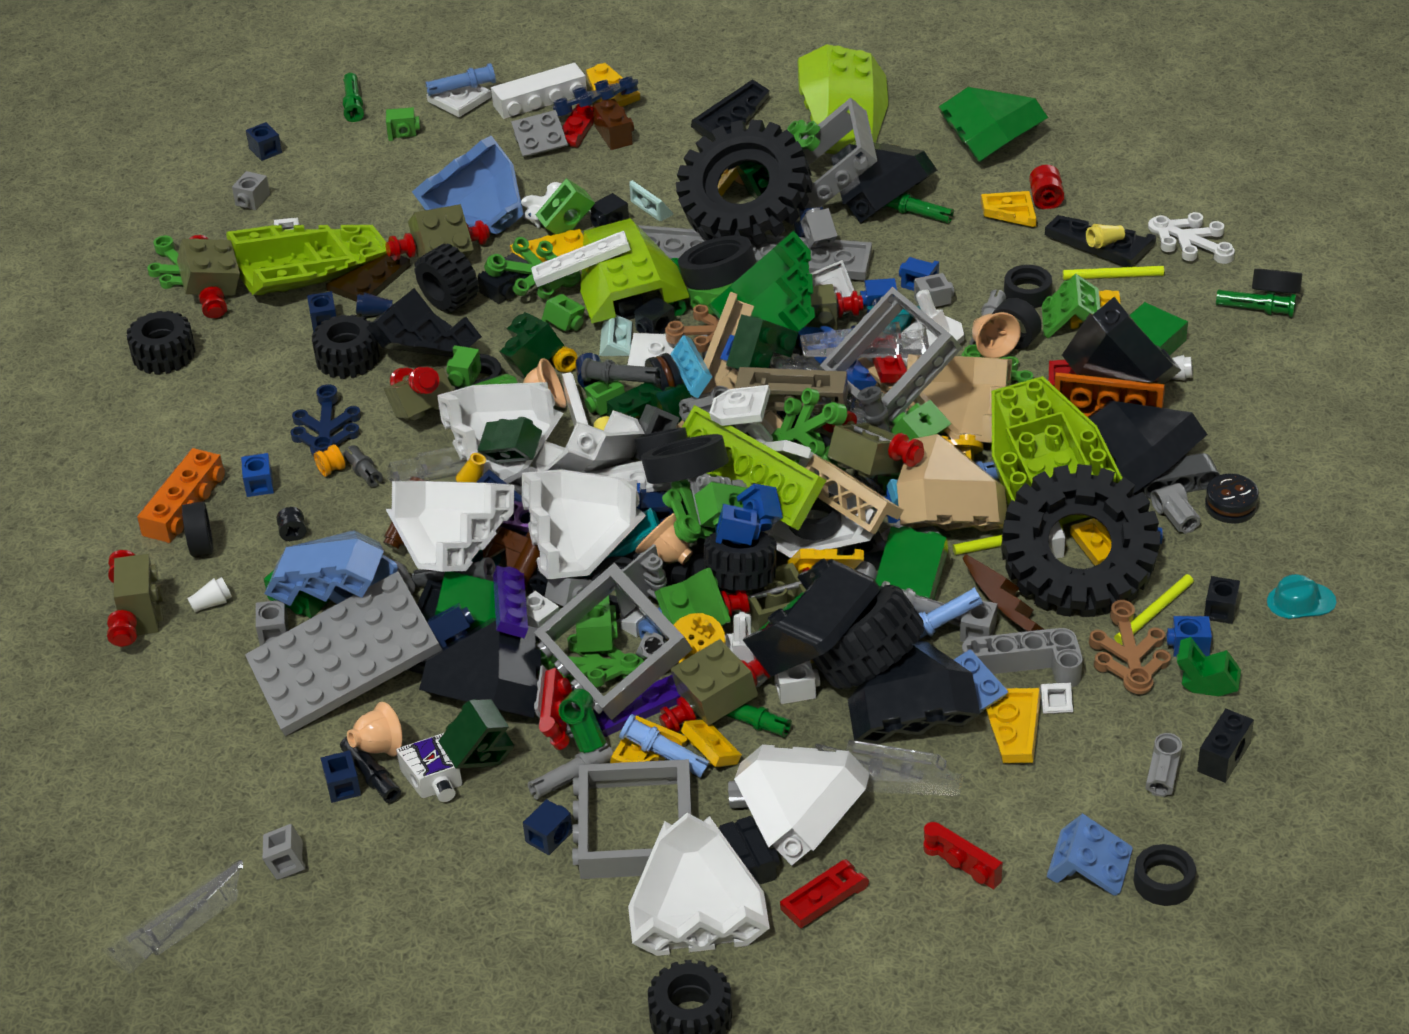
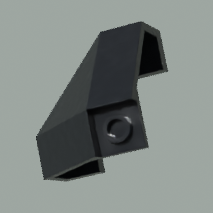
M856 141L848 144L831 157L833 166L857 148ZM873 142L877 162L840 191L843 205L847 204L858 221L862 223L886 204L938 171L925 151ZM859 152L856 156L859 158L863 153Z
M415 288L391 305L366 327L382 348L445 357L454 356V345L469 348L482 337L467 317L461 319L454 326L441 319L431 310Z
M1115 297L1094 314L1090 313L1062 354L1063 358L1077 375L1165 384L1181 371L1165 349L1160 350Z
M1109 401L1088 416L1097 425L1122 478L1125 477L1135 484L1134 493L1171 468L1208 435L1195 415L1187 411Z
M496 618L489 619L470 630L463 637L448 643L440 652L423 660L426 661L419 690L467 702L473 699H491L499 710L534 718V703L537 698V681L539 680L536 677L541 666V650L535 649L537 641L539 642L540 640L534 633L538 628L528 626L524 639L496 631Z
M924 641L915 643L908 653H905L898 662L893 663L883 673L877 674L869 681H864L848 698L854 741L880 744L895 732L922 735L937 723L963 727L980 715L972 672L930 643Z

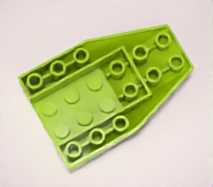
M1041 376L991 391L992 461L1000 483L1005 487L1008 505L1011 500L1015 501L1016 492L1025 483L1031 487L1034 476L1045 471L1049 477H1052L1054 467L1068 465L1071 474L1076 473L1077 464L1092 465L1091 475L1098 476L1101 468H1105L1115 472L1114 482L1119 483L1122 479L1097 425L1046 378ZM1070 515L1059 520V523L1062 525L1090 516Z

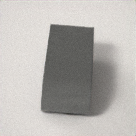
M1208 454L1184 456L1163 474L1142 487V490L1149 499H1151V492L1153 490L1180 483L1186 493L1205 490L1208 483L1216 476H1219L1220 473Z

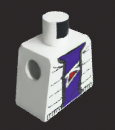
M444 733L397 748L399 768L421 798L435 794L441 802H447L454 798L456 794L454 788L462 785L460 769L454 767L438 742Z

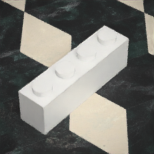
M571 63L491 87L493 106L501 117L505 119L552 105L557 99L567 98L569 100L575 98L573 90L586 87V76L576 63Z

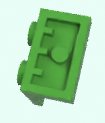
M1074 274L1069 280H1065L1060 288L1052 296H1048L1042 304L1044 336L1050 338L1075 314L1080 320L1085 321L1090 313L1094 314L1099 310V289L1077 274Z
M711 568L703 569L683 582L660 588L654 592L662 614L673 625L680 618L692 613L710 615L721 626L730 622L728 607L722 599L717 579L713 576Z

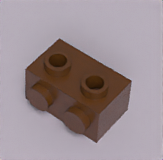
M606 99L593 104L594 127L610 150L633 145L632 132L634 131V124L632 119L626 116L623 106H619L615 99Z

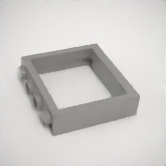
M849 98L818 124L820 130L815 136L820 140L819 146L814 151L803 149L807 162L810 165L852 129L857 148L812 184V192L807 193L809 202L806 208L822 207L877 162L867 111L852 98ZM805 135L802 139H807L809 136ZM859 152H862L863 155H861V156L858 158L856 155H857Z
M891 287L881 297L879 302L845 336L844 340L820 365L824 371H846L902 309L938 338L883 396V405L889 411L887 417L889 427L893 424L892 421L908 408L963 348L949 332L894 287ZM848 381V392L858 400L857 395L860 390Z
M615 563L534 632L541 641L537 646L548 658L553 655L557 659L554 665L565 677L570 673L574 678L571 684L575 689L588 691L593 697V709L598 714L604 711L611 720L692 650L685 637ZM619 587L668 641L603 696L555 641Z
M689 759L579 765V777L573 778L574 796H579L578 801H573V818L578 819V824H573V843H578V848L572 849L573 865H579L580 879L641 876L652 852V849L589 852V789L677 784L678 818L680 819L686 813L692 815Z

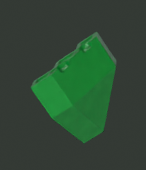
M973 87L965 88L938 107L950 128H953L962 143L967 145L978 163L1006 143L1031 128H1036L1048 118L1036 98Z
M792 231L708 306L720 319L730 292L738 294L737 300L754 306L751 317L763 319L799 332L815 317L814 307H811V295L813 294L812 274L809 273L811 250Z

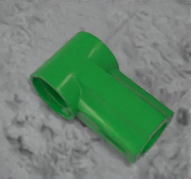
M575 689L559 705V716L564 722L569 724L580 753H588L602 747L606 741L592 709L594 705L593 697L584 689ZM572 702L579 705L581 711L576 710L573 707Z

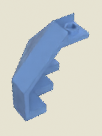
M492 136L481 140L466 154L454 159L439 173L427 178L412 191L425 210L461 204L468 226L472 227L475 225V221L481 220L488 226L489 233L498 234L506 230V227L509 228L523 216L513 163Z
M355 530L286 547L276 564L264 594L291 606L299 590L326 602L335 586H338L362 598L374 578L383 554V548L380 542Z

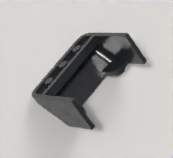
M825 558L821 559L811 569L797 576L806 588V591L797 602L785 611L780 608L768 617L769 623L767 626L744 637L743 642L770 677L819 657L829 651L840 640L878 594L881 587L875 579L833 559L828 561Z

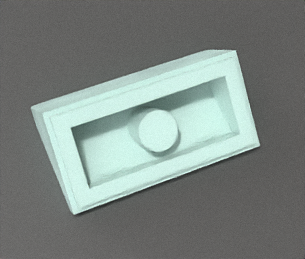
M633 180L630 181V199L632 203L658 221H663L673 215V212L662 200Z
M616 315L615 318L604 320L601 329L599 356H629L632 321Z

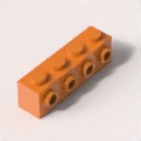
M195 448L190 450L137 516L142 536L171 543L177 534L183 531L182 505L203 502L205 499H208L213 488L218 482L223 480L225 469L222 464L221 455Z

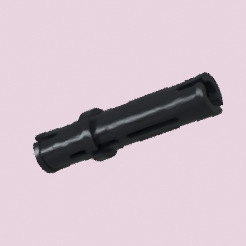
M346 736L340 743L341 750L343 752L351 751L354 765L366 777V783L371 789H376L386 803L395 802L400 797L401 790L389 778L390 774L387 769L379 766L370 753L364 752L358 747H351Z

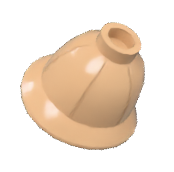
M1004 312L981 316L974 321L972 327V337L976 342L977 350L985 358H1001L1015 348L1021 334L1020 324L1013 315Z
M540 359L538 366L527 374L523 383L548 382V389L551 390L554 396L555 406L565 408L566 399L564 391L553 366L547 359Z
M674 513L663 520L635 550L637 554H641L654 544L656 545L658 557L663 562L670 564L679 562L684 565L693 555V551L689 549L690 543L680 540L675 534L674 522L677 519Z
M379 702L373 711L362 715L355 722L353 729L347 732L349 745L372 754L386 753L391 757L397 756L396 749L402 746L403 739L401 724L393 708L385 702Z

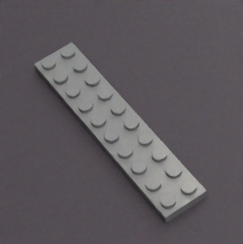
M638 225L670 259L679 258L691 247L707 241L700 236L698 230L695 231L694 229ZM766 235L767 241L757 245L752 236L748 237L752 244L756 262L762 259L787 236L775 237L774 235ZM799 237L808 247L806 238ZM834 240L832 244L810 249L809 273L843 260L850 279L866 280L872 252V242Z

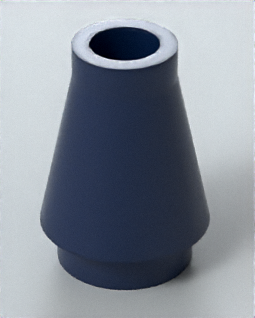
M365 292L364 295L358 294L356 314L362 315V317L381 315L393 305V300Z

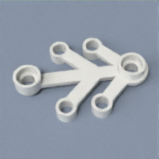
M1197 212L1190 213L1187 219L1170 220L1166 216L1159 215L1148 222L1150 232L1160 238L1161 249L1165 252H1172L1176 248V239L1169 235L1171 234L1178 238L1182 249V258L1186 261H1193L1197 258L1198 249L1191 245V243L1213 252L1214 260L1218 263L1227 264L1234 260L1235 250L1232 244L1228 242L1216 244L1202 238L1205 236H1222L1224 234V224L1222 222L1213 221L1209 224V227L1199 228L1203 223V215ZM1183 227H1192V228H1194V229H1181V228H1183Z

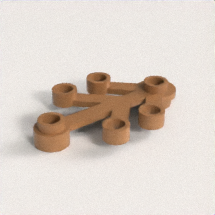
M700 304L693 308V317L695 320L703 321L708 325L683 326L680 321H671L665 328L667 342L677 344L684 335H708L707 337L697 336L694 338V344L698 352L708 351L720 319L709 314L706 305Z
M1117 600L1112 604L1110 618L1119 627L1123 646L1109 638L1102 630H1093L1090 633L1088 643L1093 649L1100 650L1105 648L1126 661L1128 668L1113 660L1112 656L1107 652H1099L1095 655L1094 667L1100 672L1111 671L1121 677L1128 691L1135 694H1145L1153 687L1152 676L1159 669H1165L1169 666L1171 655L1165 650H1157L1154 652L1152 660L1144 667L1141 666L1140 660L1153 647L1163 645L1165 632L1160 628H1151L1148 630L1147 636L1136 646L1131 627L1135 607L1129 601Z

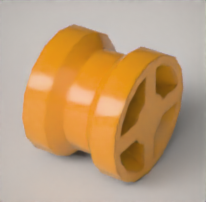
M335 444L329 446L324 452L319 450L314 453L316 466L324 477L331 475L333 470L340 471L345 468L343 455Z

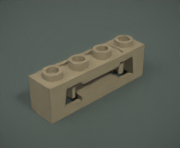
M739 367L735 389L769 385L770 399L765 410L784 411V403L790 397L799 399L803 408L804 403L801 400V396L806 388L815 389L819 392L818 402L820 403L822 402V397L831 398V402L846 406L848 396L847 371ZM816 404L812 412L822 413L823 407L826 404Z

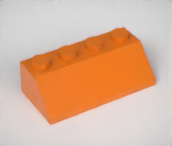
M1057 372L1055 375V388L1087 417L1109 401L1163 408L1164 384Z

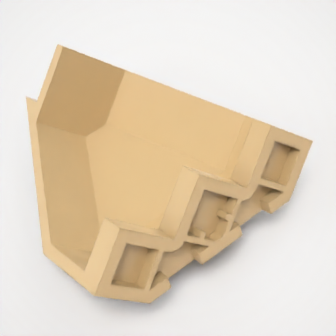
M908 354L907 370L921 355ZM955 356L920 393L916 400L921 405L929 400L936 405L952 423L945 430L951 439H959L960 435L971 434L975 435L976 440L980 442L992 443L991 391L1011 385L1012 359Z
M939 434L914 438L922 441L924 457L915 466L909 467L903 464L897 481L898 505L904 510L900 516V525L912 529L938 526L946 531L972 526L980 531L1002 529L1007 511L1005 487Z

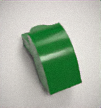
M1192 637L1180 640L1179 653L1176 659L1179 668L1183 670L1181 684L1192 693L1218 697L1239 691L1241 669L1227 650L1205 656Z

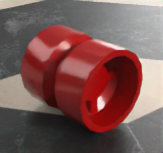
M1041 165L1032 170L1029 182L1034 204L1040 209L1057 208L1064 200V190L1059 170L1052 165Z

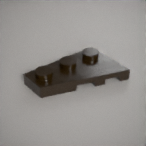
M385 254L326 283L327 291H332V293L357 302V295H364V292L377 296L411 266L410 259L400 255V259L394 261L391 256L389 257Z

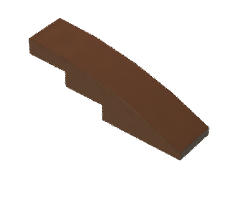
M964 555L962 559L976 583L993 603H997V607L1008 618L1026 631L1045 630L1029 619L1033 609L1014 596L1019 587L969 555Z

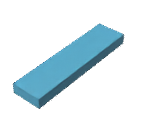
M684 335L670 355L674 359L689 393L699 398L711 380L712 375L692 339Z

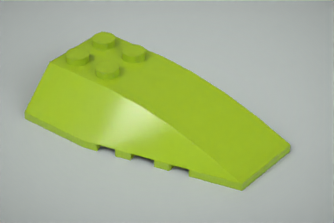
M826 44L799 57L797 61L799 92L805 97L804 104L806 109H809L811 112V121L820 124L849 98H852L867 111L873 142L876 143L889 103L886 75L873 55L863 50H853L838 45ZM853 129L825 153L835 155L848 144L856 141Z
M631 218L584 230L583 246L624 231L631 249L582 269L580 292L592 324L615 318L613 301L659 289L663 300L667 303L689 298V293L677 265Z
M271 225L228 231L226 233L227 240H231L240 272L239 277L252 295H264L276 291L284 292L289 289L322 283L342 276L387 254L386 241L373 225H340V229H331L328 225H319L318 229H305L304 225H294L293 229H282V225Z

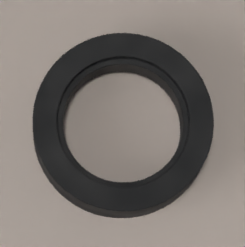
M736 235L718 237L699 243L685 251L678 259L685 286L695 290L714 289L732 284L757 263L751 241L747 237Z
M719 434L701 435L674 441L651 449L641 456L647 482L651 484L670 483L693 478L717 470L729 462L723 436Z

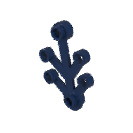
M632 76L620 79L619 83L608 84V80H601L594 84L596 88L594 91H587L586 87L573 90L574 100L567 101V98L557 99L553 102V110H556L558 116H563L573 111L572 105L578 103L580 107H585L593 104V102L600 98L606 100L618 93L621 95L633 93L638 90V79H633Z
M331 384L322 385L316 391L318 402L322 405L320 422L308 415V412L303 409L296 410L292 414L293 423L298 425V427H294L290 432L292 441L295 443L303 442L310 446V452L313 457L314 453L319 450L324 452L333 444L337 446L346 439H356L360 435L359 426L356 423L346 424L347 422H357L361 419L359 407L350 406L345 409L344 413L332 420V408L338 401L337 388ZM346 424L342 431L330 437L332 432ZM305 425L309 427L313 431L317 432L319 436L314 437L306 432V429L301 426Z

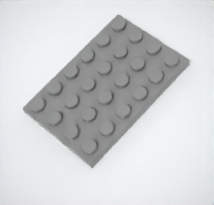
M399 571L368 587L362 598L353 595L246 653L245 656L281 731L287 736L440 652L442 648Z

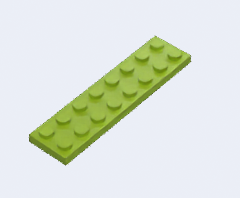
M694 405L682 426L686 428L688 438L710 434L722 435L729 462L723 467L706 474L728 477L731 481L743 480L747 488L754 483L776 487L783 516L781 521L799 531L827 480L731 425L721 426L712 421L707 411Z

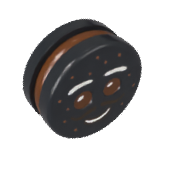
M663 353L646 359L645 367L661 368L662 376L656 377L661 379V381L655 385L662 391H665V387L672 386L675 388L677 385L682 384L679 369L670 354Z
M1222 474L1216 476L1207 485L1206 511L1211 517L1224 523L1237 524L1246 522L1257 511L1258 487L1251 479L1243 475Z

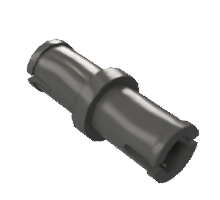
M349 446L348 448L352 454L345 450L344 458L352 465V470L355 474L362 476L370 487L379 485L374 480V477L380 483L383 477L374 467L372 459L364 455L358 446Z

